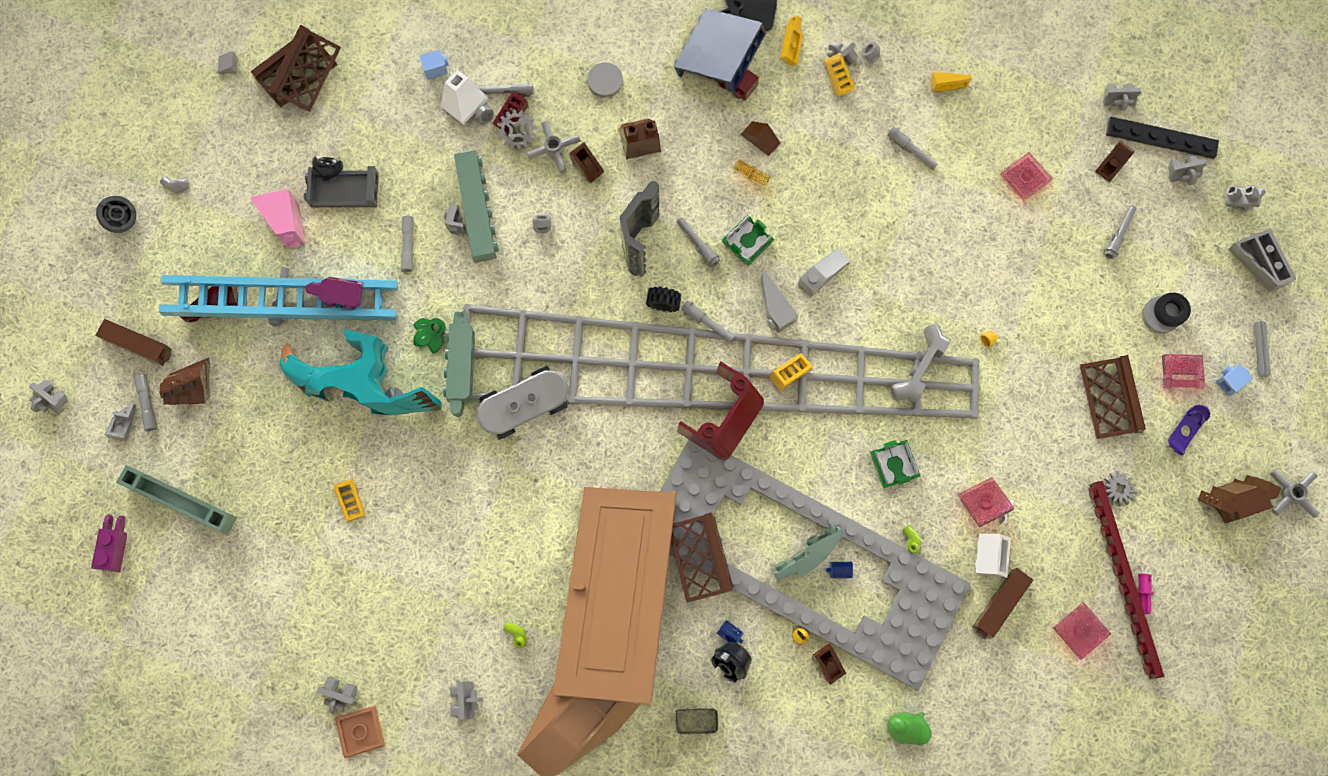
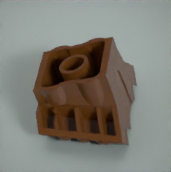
M209 358L170 373L160 383L159 394L161 399H163V405L206 403L210 397Z
M1246 475L1244 481L1234 479L1231 483L1219 487L1213 486L1211 493L1201 490L1198 500L1216 508L1224 524L1274 508L1270 500L1278 498L1281 487L1270 481Z

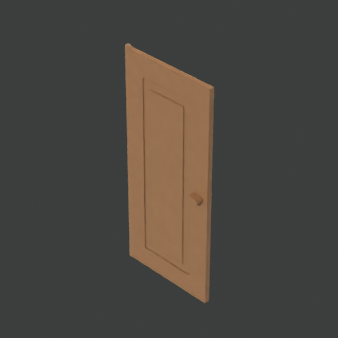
M584 487L553 696L651 706L677 496L676 491L671 493Z

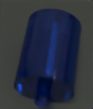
M852 561L829 562V568H826V572H829L830 579L853 578Z
M726 619L717 634L727 642H739L742 644L743 640L741 637L744 632Z

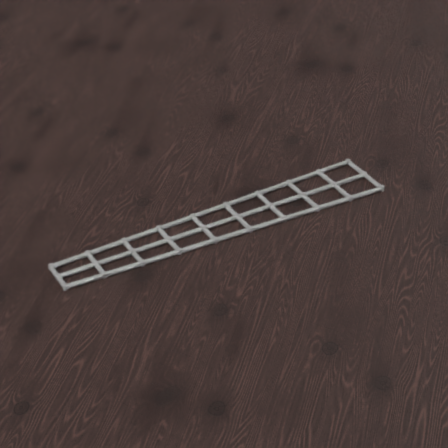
M470 304L463 306V312L467 313L468 324H470L471 312L519 318L516 352L474 349V356L515 359L512 386L520 382L522 360L572 363L569 396L565 400L567 404L731 409L735 402L691 400L693 372L716 374L718 366L693 364L695 336L726 340L715 331ZM527 318L574 323L575 333L572 356L523 352ZM583 324L630 329L629 360L580 356ZM639 330L688 336L686 364L638 361ZM731 333L735 336L733 341L744 342L743 368H731L747 377L749 381L750 376L770 377L774 371L750 369L752 343L801 348V353L807 360L808 349L857 354V376L806 373L798 379V404L764 403L761 411L973 419L979 415L980 361L978 358L972 359L944 355L939 358L934 355L931 362L971 366V384L921 381L920 379V382L926 385L924 389L971 392L970 410L921 409V395L917 402L913 403V408L863 407L864 384L892 386L909 381L864 377L865 355L914 360V365L918 367L921 362L918 359L921 352ZM579 364L628 367L626 398L576 396ZM636 368L685 371L683 400L634 398ZM807 380L856 384V405H806ZM473 393L472 400H479L480 397L487 393Z

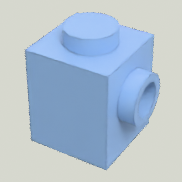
M440 49L419 55L427 80L448 74L446 69L449 66L446 55L442 56Z
M1239 364L1234 368L1231 365L1221 372L1223 376L1215 382L1227 396H1230L1253 378L1250 376L1249 371Z

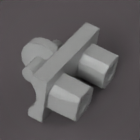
M841 42L829 44V52L827 53L829 58L841 53L849 65L858 58L857 53L854 51L856 47L854 42L842 51L843 44ZM839 62L831 65L832 68L839 65Z
M1108 84L1105 90L1103 105H1119L1120 110L1125 111L1128 105L1137 104L1141 89L1135 88L1133 84H1125L1123 88H1117L1115 84Z
M1196 156L1188 157L1184 164H1181L1178 159L1171 160L1168 166L1170 170L1169 181L1182 180L1187 181L1189 185H1193L1196 183L1197 178H1201L1203 167L1206 166L1207 162L1205 159L1198 160Z
M1230 185L1226 192L1228 198L1225 204L1228 207H1243L1245 210H1252L1253 207H1260L1261 199L1266 191L1264 188H1256L1255 185H1248L1245 188Z
M44 380L38 385L34 382L29 385V388L33 390V396H35L29 400L32 402L31 410L34 412L41 410L46 412L49 407L57 415L63 411L61 406L68 399L61 391L56 392L53 396L49 395L54 390L50 382Z
M328 677L324 686L319 687L317 693L333 698L332 700L326 698L324 704L329 706V713L334 714L337 709L343 711L345 708L344 704L339 703L340 701L351 705L357 703L358 698H355L358 686L346 683L341 693L336 691L340 680Z
M473 681L458 682L457 685L450 687L451 697H458V705L451 706L450 716L456 717L458 720L474 719V710H477V702H483V697L477 698V689L473 690Z

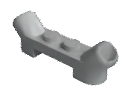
M932 324L925 327L923 332L928 349L927 351L923 349L918 358L921 362L918 367L914 365L909 374L912 376L911 379L892 385L891 394L895 401L908 399L915 404L926 385L921 383L920 379L933 356L936 355L941 358L952 340L943 335L940 325Z

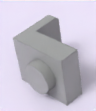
M450 203L449 209H446L444 214L447 230L453 234L466 233L465 225L457 222L460 213L458 205Z

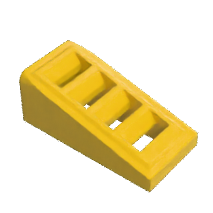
M841 53L824 61L834 94L842 96L855 89ZM839 62V65L832 68L831 65Z
M933 72L930 82L933 92L936 93L967 88L972 77L971 75Z
M800 353L774 370L770 375V379L780 391H783L809 372L813 366ZM797 361L802 365L803 370L798 366Z
M353 478L333 485L346 522L366 515ZM348 486L351 487V490L345 491L343 493L340 490ZM353 493L354 497L344 500L343 496ZM356 500L357 504L350 507H346L347 503ZM353 509H359V512L349 515L348 511Z

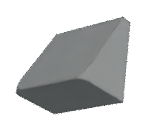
M234 51L220 55L218 58V74L236 73L237 56Z

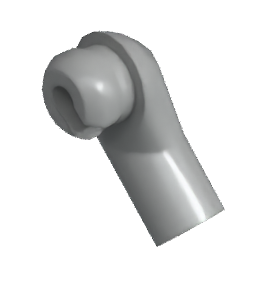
M164 176L160 180V183L173 193L183 191L189 186V182L185 178L172 181L167 176Z

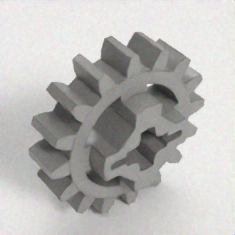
M513 109V114L510 115L507 111L506 118L500 117L503 122L497 123L501 127L500 130H497V133L502 134L499 140H505L504 146L509 143L511 144L510 149H513L515 145L520 150L522 144L526 148L527 141L533 142L530 137L536 136L532 132V130L536 129V126L531 125L534 119H528L530 114L524 116L523 110L516 114V110ZM513 117L521 118L519 122H512L511 120H509ZM526 123L529 127L528 134L524 131V125ZM505 125L509 128V135L507 137L504 132ZM519 125L522 134H513L512 126L516 127ZM515 137L523 139L521 142H513L512 140Z

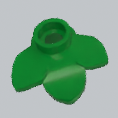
M421 318L413 324L415 329L418 330L413 339L414 346L422 347L428 345L430 351L433 354L436 353L444 343L442 336L446 329L444 321L439 318L431 320ZM435 324L438 326L436 331L433 330Z

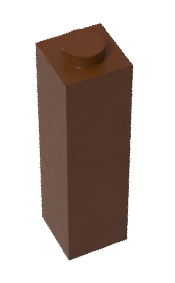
M107 319L103 320L95 335L105 342L162 366L171 357L172 349L166 344Z
M1018 568L1012 569L972 626L976 629L975 633L983 639L994 638L1033 582V579Z

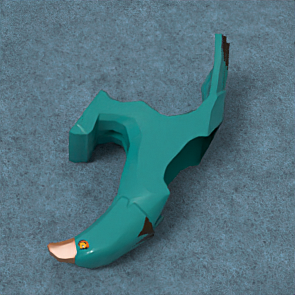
M344 329L347 342L353 348L362 352L361 358L349 365L314 367L301 362L293 353L289 343L285 344L281 350L280 367L284 375L308 397L314 396L330 402L326 399L324 388L326 386H335L344 390L342 397H349L358 401L359 404L369 407L372 414L403 415L442 409L441 401L423 387L391 398L386 395L382 388V381L388 372L384 357L389 348L376 336Z

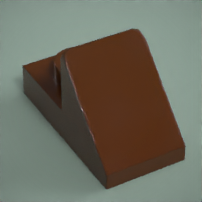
M1119 141L1095 172L1111 182L1135 151Z
M582 142L569 153L573 166L580 169L589 183H592L605 172L585 142Z
M830 643L812 655L813 661L819 666L829 684L847 674Z

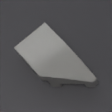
M129 403L128 407L119 412L117 410L112 412L114 417H112L105 433L107 438L127 440L135 414V403Z

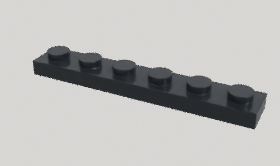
M1112 116L1108 120L1106 135L1211 159L1217 157L1219 144L1217 139Z

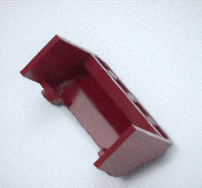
M720 361L716 374L730 382L732 392L738 395L739 398L720 427L707 422L702 424L699 430L696 431L680 421L677 432L715 457L725 460L733 454L761 411L764 399L747 377Z

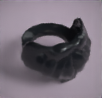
M315 156L312 159V166L315 172L324 181L335 178L344 168L341 160L338 161L331 157L317 159Z

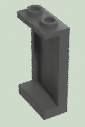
M367 166V171H341L335 178L324 181L315 172L313 167H308V173L305 174L307 190L304 191V200L311 208L377 207L379 173L375 166Z

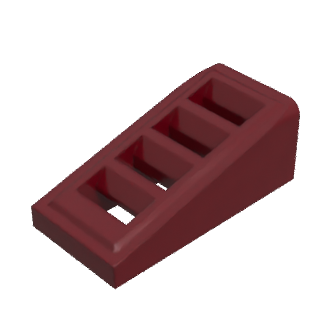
M512 92L495 118L493 125L501 129L497 125V123H502L500 117L506 118L505 114L507 111L510 115L513 114V111L510 110L511 107L516 110V114H519L521 110L524 113L529 107L528 101L517 93ZM513 117L509 120H511L512 122H517L520 118ZM505 125L504 132L508 134L509 128Z

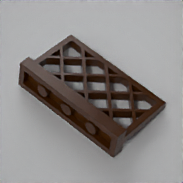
M300 24L269 87V93L277 95L310 112L341 47ZM310 35L315 38L319 46L308 49L306 43L308 36ZM331 46L336 50L332 56L325 57L322 48ZM320 48L323 58L313 61L310 51ZM308 52L311 62L300 65L299 55ZM325 61L326 71L317 73L314 64ZM312 65L315 75L305 77L302 67ZM300 68L303 78L293 81L290 75L291 71ZM317 77L318 87L310 90L306 80ZM304 81L308 91L297 94L294 84ZM292 84L295 92L294 95L286 96L281 93L285 86ZM309 93L311 98L309 106L302 104L298 96Z
M309 35L306 41L307 46L309 47L313 43L319 46L317 40ZM292 41L250 71L256 81L260 83L280 108L289 101L285 99L279 101L275 95L269 93L270 86H266L263 81L268 77H275L276 74L273 73H277ZM323 47L325 57H329L330 54ZM320 48L317 54L310 53L311 57H315L317 60L323 58L322 54H320ZM308 52L299 55L304 56L303 64H305L307 57H309ZM334 62V64H333V66H332L331 69H333L335 66H337V63H336V62ZM316 63L317 73L326 71L327 67H319V63ZM313 66L302 67L304 75L306 69H313ZM292 71L290 73L292 80L303 78V76H292ZM317 77L306 80L308 86L316 82ZM301 81V86L296 89L297 94L307 88L304 81ZM288 85L287 88L284 87L282 90L287 91V96L295 94L291 85Z
M1124 355L1119 358L1080 364L1096 439L1142 433L1146 430L1129 356ZM1115 363L1117 372L1114 376L1104 371L1106 365ZM1093 367L1099 373L1095 379L1087 376L1085 368ZM1101 373L1111 379L1106 387L1096 381ZM1112 381L1117 382L1121 386L1118 395L1108 389ZM1093 384L1103 389L1098 398L1091 394L1090 388ZM1105 391L1116 397L1111 405L1100 400ZM1117 399L1125 403L1126 408L1122 413L1112 407ZM1098 402L1108 408L1103 416L1095 412L1094 407ZM1109 410L1119 415L1115 424L1104 418ZM1121 418L1129 421L1130 429L1123 430L1116 425ZM1101 421L1112 426L1108 433L1100 434L1099 424Z
M710 512L702 516L673 523V528L681 526L687 530L680 540L674 536L672 529L671 538L686 603L733 592L734 588L714 513ZM703 521L704 529L700 535L691 530L695 522ZM689 532L699 537L693 547L684 542ZM701 539L709 544L706 554L696 549ZM682 544L692 549L687 559L679 555V549ZM694 551L704 556L699 566L689 562ZM706 558L714 563L711 573L701 569ZM687 563L697 568L691 579L684 575L683 570ZM699 570L709 576L703 586L694 581ZM711 577L718 581L720 590L712 592L706 588ZM692 583L702 588L698 596L690 598L688 589Z

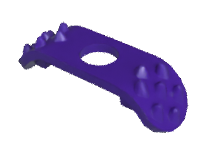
M1195 405L1186 412L1168 439L1169 447L1173 448L1174 452L1182 456L1185 454V450L1203 423L1209 419L1210 410L1204 405ZM1184 425L1190 428L1189 436H1184L1181 432V428Z

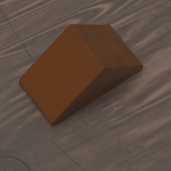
M752 121L741 133V136L768 156L781 143L767 123Z

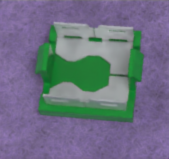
M747 215L722 239V242L749 266L774 242V238L765 232L767 228L765 224L759 219L754 222Z
M895 440L884 443L883 448L870 452L883 489L896 484L900 485L910 482V480L921 476L907 440L899 443Z

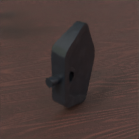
M725 0L727 7L720 9V12L730 13L731 15L762 22L765 31H770L774 25L777 0Z

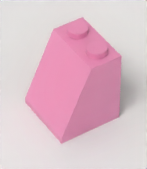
M288 189L251 197V201L286 247L297 248L300 244H305L299 204Z

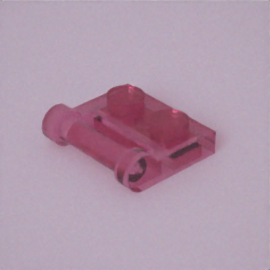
M1162 355V382L1164 389H1171L1172 387L1204 389L1203 355ZM1172 375H1195L1196 380H1174Z

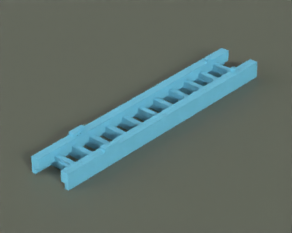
M162 275L161 283L163 285L180 287L178 305L159 304V313L162 316L394 321L397 320L396 309H380L382 308L383 300L381 290L397 291L398 283L395 280L342 278L364 282L363 290H375V309H361V305L355 307V309L342 308V304L337 303L336 308H323V301L319 300V296H317L316 308L303 307L304 289L307 284L311 282L321 283L324 279ZM189 286H199L198 305L187 304ZM208 286L219 287L218 306L207 305ZM228 287H239L238 306H227ZM248 287H259L258 306H246ZM266 288H278L277 307H265ZM285 288H298L297 307H284Z

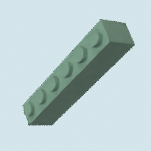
M476 150L454 154L473 260L476 263L497 259L496 252H499L498 243L493 241V235H496L494 224H490L489 219L493 218L491 207H487L486 201H490L488 190H484L483 184H486L485 174L481 173L480 167H483L482 158L477 155Z

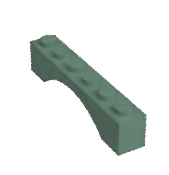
M127 465L116 483L226 535L229 534L237 519L236 516Z

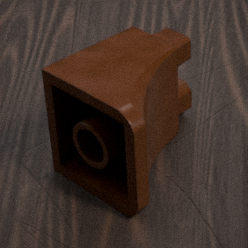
M644 119L620 126L619 133L626 159L661 152L660 138L655 120Z

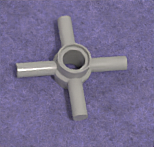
M545 121L541 124L546 136L544 146L527 152L528 158L531 159L547 154L555 159L559 172H565L566 168L561 157L563 149L566 146L581 142L580 137L575 135L560 140L559 137L552 134L548 121ZM552 145H557V146H558V147L555 148V149H551V148H550V146H552Z
M1276 469L1270 473L1284 488L1282 490L1283 499L1271 510L1273 514L1278 516L1290 503H1299L1313 518L1320 514L1306 499L1308 496L1307 487L1318 477L1315 472L1311 471L1300 483H1289ZM1293 490H1294V491L1296 492V494H1297L1296 497L1293 495V492H1292Z

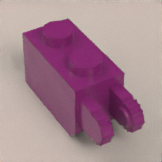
M329 276L322 280L321 283L311 282L307 284L305 290L308 294L319 296V300L324 301L325 305L336 306L337 303L343 304L344 308L355 309V307L361 305L364 282Z
M105 515L103 527L98 530L91 569L121 572L127 540V533L124 532L126 521L124 516H118L115 529L112 530L113 516Z

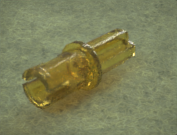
M741 159L735 164L734 170L746 175L748 179H753L762 185H766L769 182L770 176L756 169V166L752 167Z

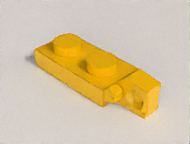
M798 15L789 19L780 57L790 66H795L798 63L803 33L800 30L802 18Z

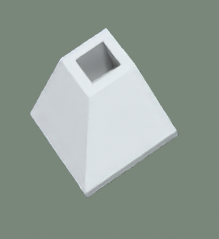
M457 70L444 84L440 107L464 125L476 113L477 109L488 100V97L468 77Z

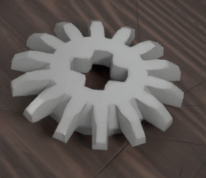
M1119 471L1116 472V477L1113 473H1110L1111 479L1104 478L1107 481V484H1104L1109 495L1108 499H1113L1112 505L1116 501H1118L1119 506H1122L1123 501L1128 505V498L1132 501L1134 500L1131 493L1137 494L1131 488L1137 485H1130L1133 478L1130 477L1126 480L1127 473H1124L1122 477ZM1117 483L1120 486H1124V489L1122 490L1123 494L1115 491V488H1117Z

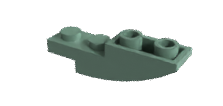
M830 526L820 536L814 535L806 540L807 543L803 544L807 550L806 552H798L788 562L782 561L775 565L776 568L773 569L777 580L779 581L794 572L801 578L814 570L834 550L843 535L842 529L839 526Z

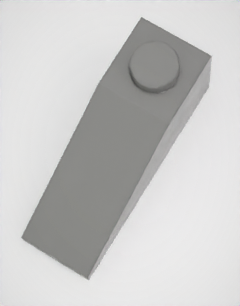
M837 248L802 275L798 286L811 298L851 261Z
M765 271L762 273L761 283L768 319L767 323L772 330L775 329L779 333L796 322L798 315Z

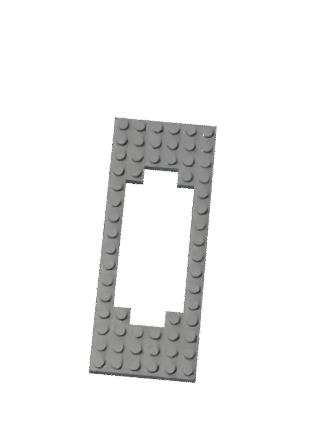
M688 439L660 492H677L673 523L702 516L710 512L715 514L724 496L742 505L751 488L825 529L830 526H839L843 531L842 538L890 563L881 581L899 590L882 625L864 615L855 633L727 563L734 591L919 691L971 583L921 556L909 552L908 549L731 455L728 459L721 460ZM703 521L695 522L691 530L700 535L704 529ZM681 526L673 528L674 536L681 540L687 530ZM689 532L684 542L693 547L699 537ZM701 539L696 549L706 554L709 544ZM671 543V546H670V554H669V555H671V556H673V557L675 558L674 551H673V547H672V543ZM682 544L679 549V555L687 559L692 549ZM694 551L689 562L699 566L704 556ZM706 558L701 569L711 573L714 563Z

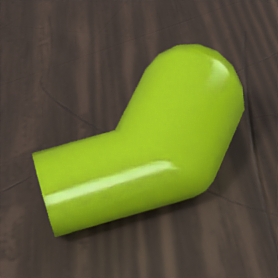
M908 525L902 531L908 537L907 549L909 552L916 554L920 551L921 537L911 525Z
M506 622L503 631L513 635L514 645L517 648H523L527 644L525 630L520 626Z

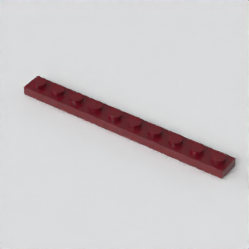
M1103 480L1094 482L1089 485V496L1092 500L1094 499L1096 506L1094 509L1095 515L1100 519L1102 525L1100 531L1108 544L1106 550L1114 563L1112 569L1114 575L1118 576L1119 592L1124 596L1126 602L1125 611L1132 621L1131 630L1138 640L1137 650L1144 659V672L1149 676V679L1165 677Z

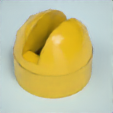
M987 331L980 336V340L986 347L990 348L996 343L997 335L993 331Z
M797 628L794 630L792 638L795 643L804 644L807 642L809 635L804 628ZM798 631L805 637L804 640L797 634Z

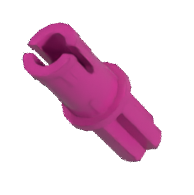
M1138 574V594L1140 595L1145 614H1151V595H1154L1151 588L1152 575Z

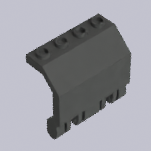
M651 181L644 191L637 192L619 217L628 271L634 276L639 275L643 277L647 272L645 270L646 258L644 257L646 255V251H644L646 246L635 240V237L642 228L653 226L659 218V184L656 181Z

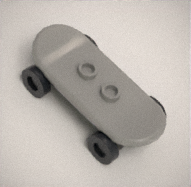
M548 366L532 372V377L497 393L495 390L479 398L481 404L477 410L478 423L486 432L497 434L498 440H501L516 433V427L547 412L550 415L556 414L568 408L565 402L569 390L566 379L559 372L550 370Z

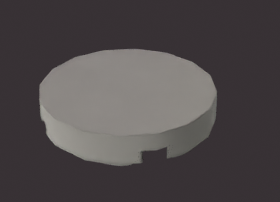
M602 62L590 69L587 83L594 95L605 98V96L612 97L621 90L623 75L616 65Z
M1157 296L1146 303L1142 310V319L1149 329L1151 328L1158 334H1166L1176 329V327L1165 326L1156 318L1154 306L1161 297ZM1168 303L1166 305V312L1170 316H1177L1179 308L1174 303Z

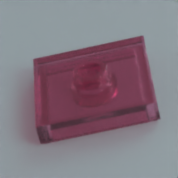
M1030 152L1000 173L1002 178L1023 202L1053 180Z
M993 477L958 494L959 499L979 528L1014 510V506Z
M1084 602L1053 627L1080 660L1111 635L1110 631Z

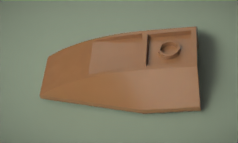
M553 684L517 755L540 776H557L618 732L640 704L553 696Z

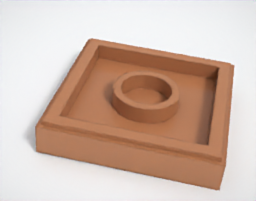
M376 706L335 718L344 758L385 746Z

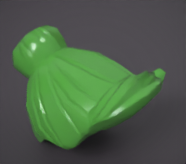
M902 712L891 716L888 720L887 729L894 740L902 744L924 745L931 739L932 731L923 718L924 712H920L917 715Z

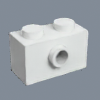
M979 534L977 542L978 554L975 562L977 574L988 577H1007L1011 538L1002 534Z

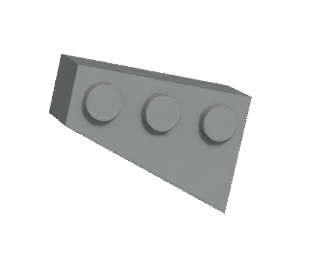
M1271 228L1237 241L1229 248L1270 291L1287 286L1296 280Z

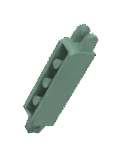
M455 312L453 323L449 324V330H446V341L449 342L448 348L445 349V360H448V364L444 368V378H447V386L443 387V396L450 403V411L456 417L462 416L464 403H469L472 400L475 332L468 324L466 312Z

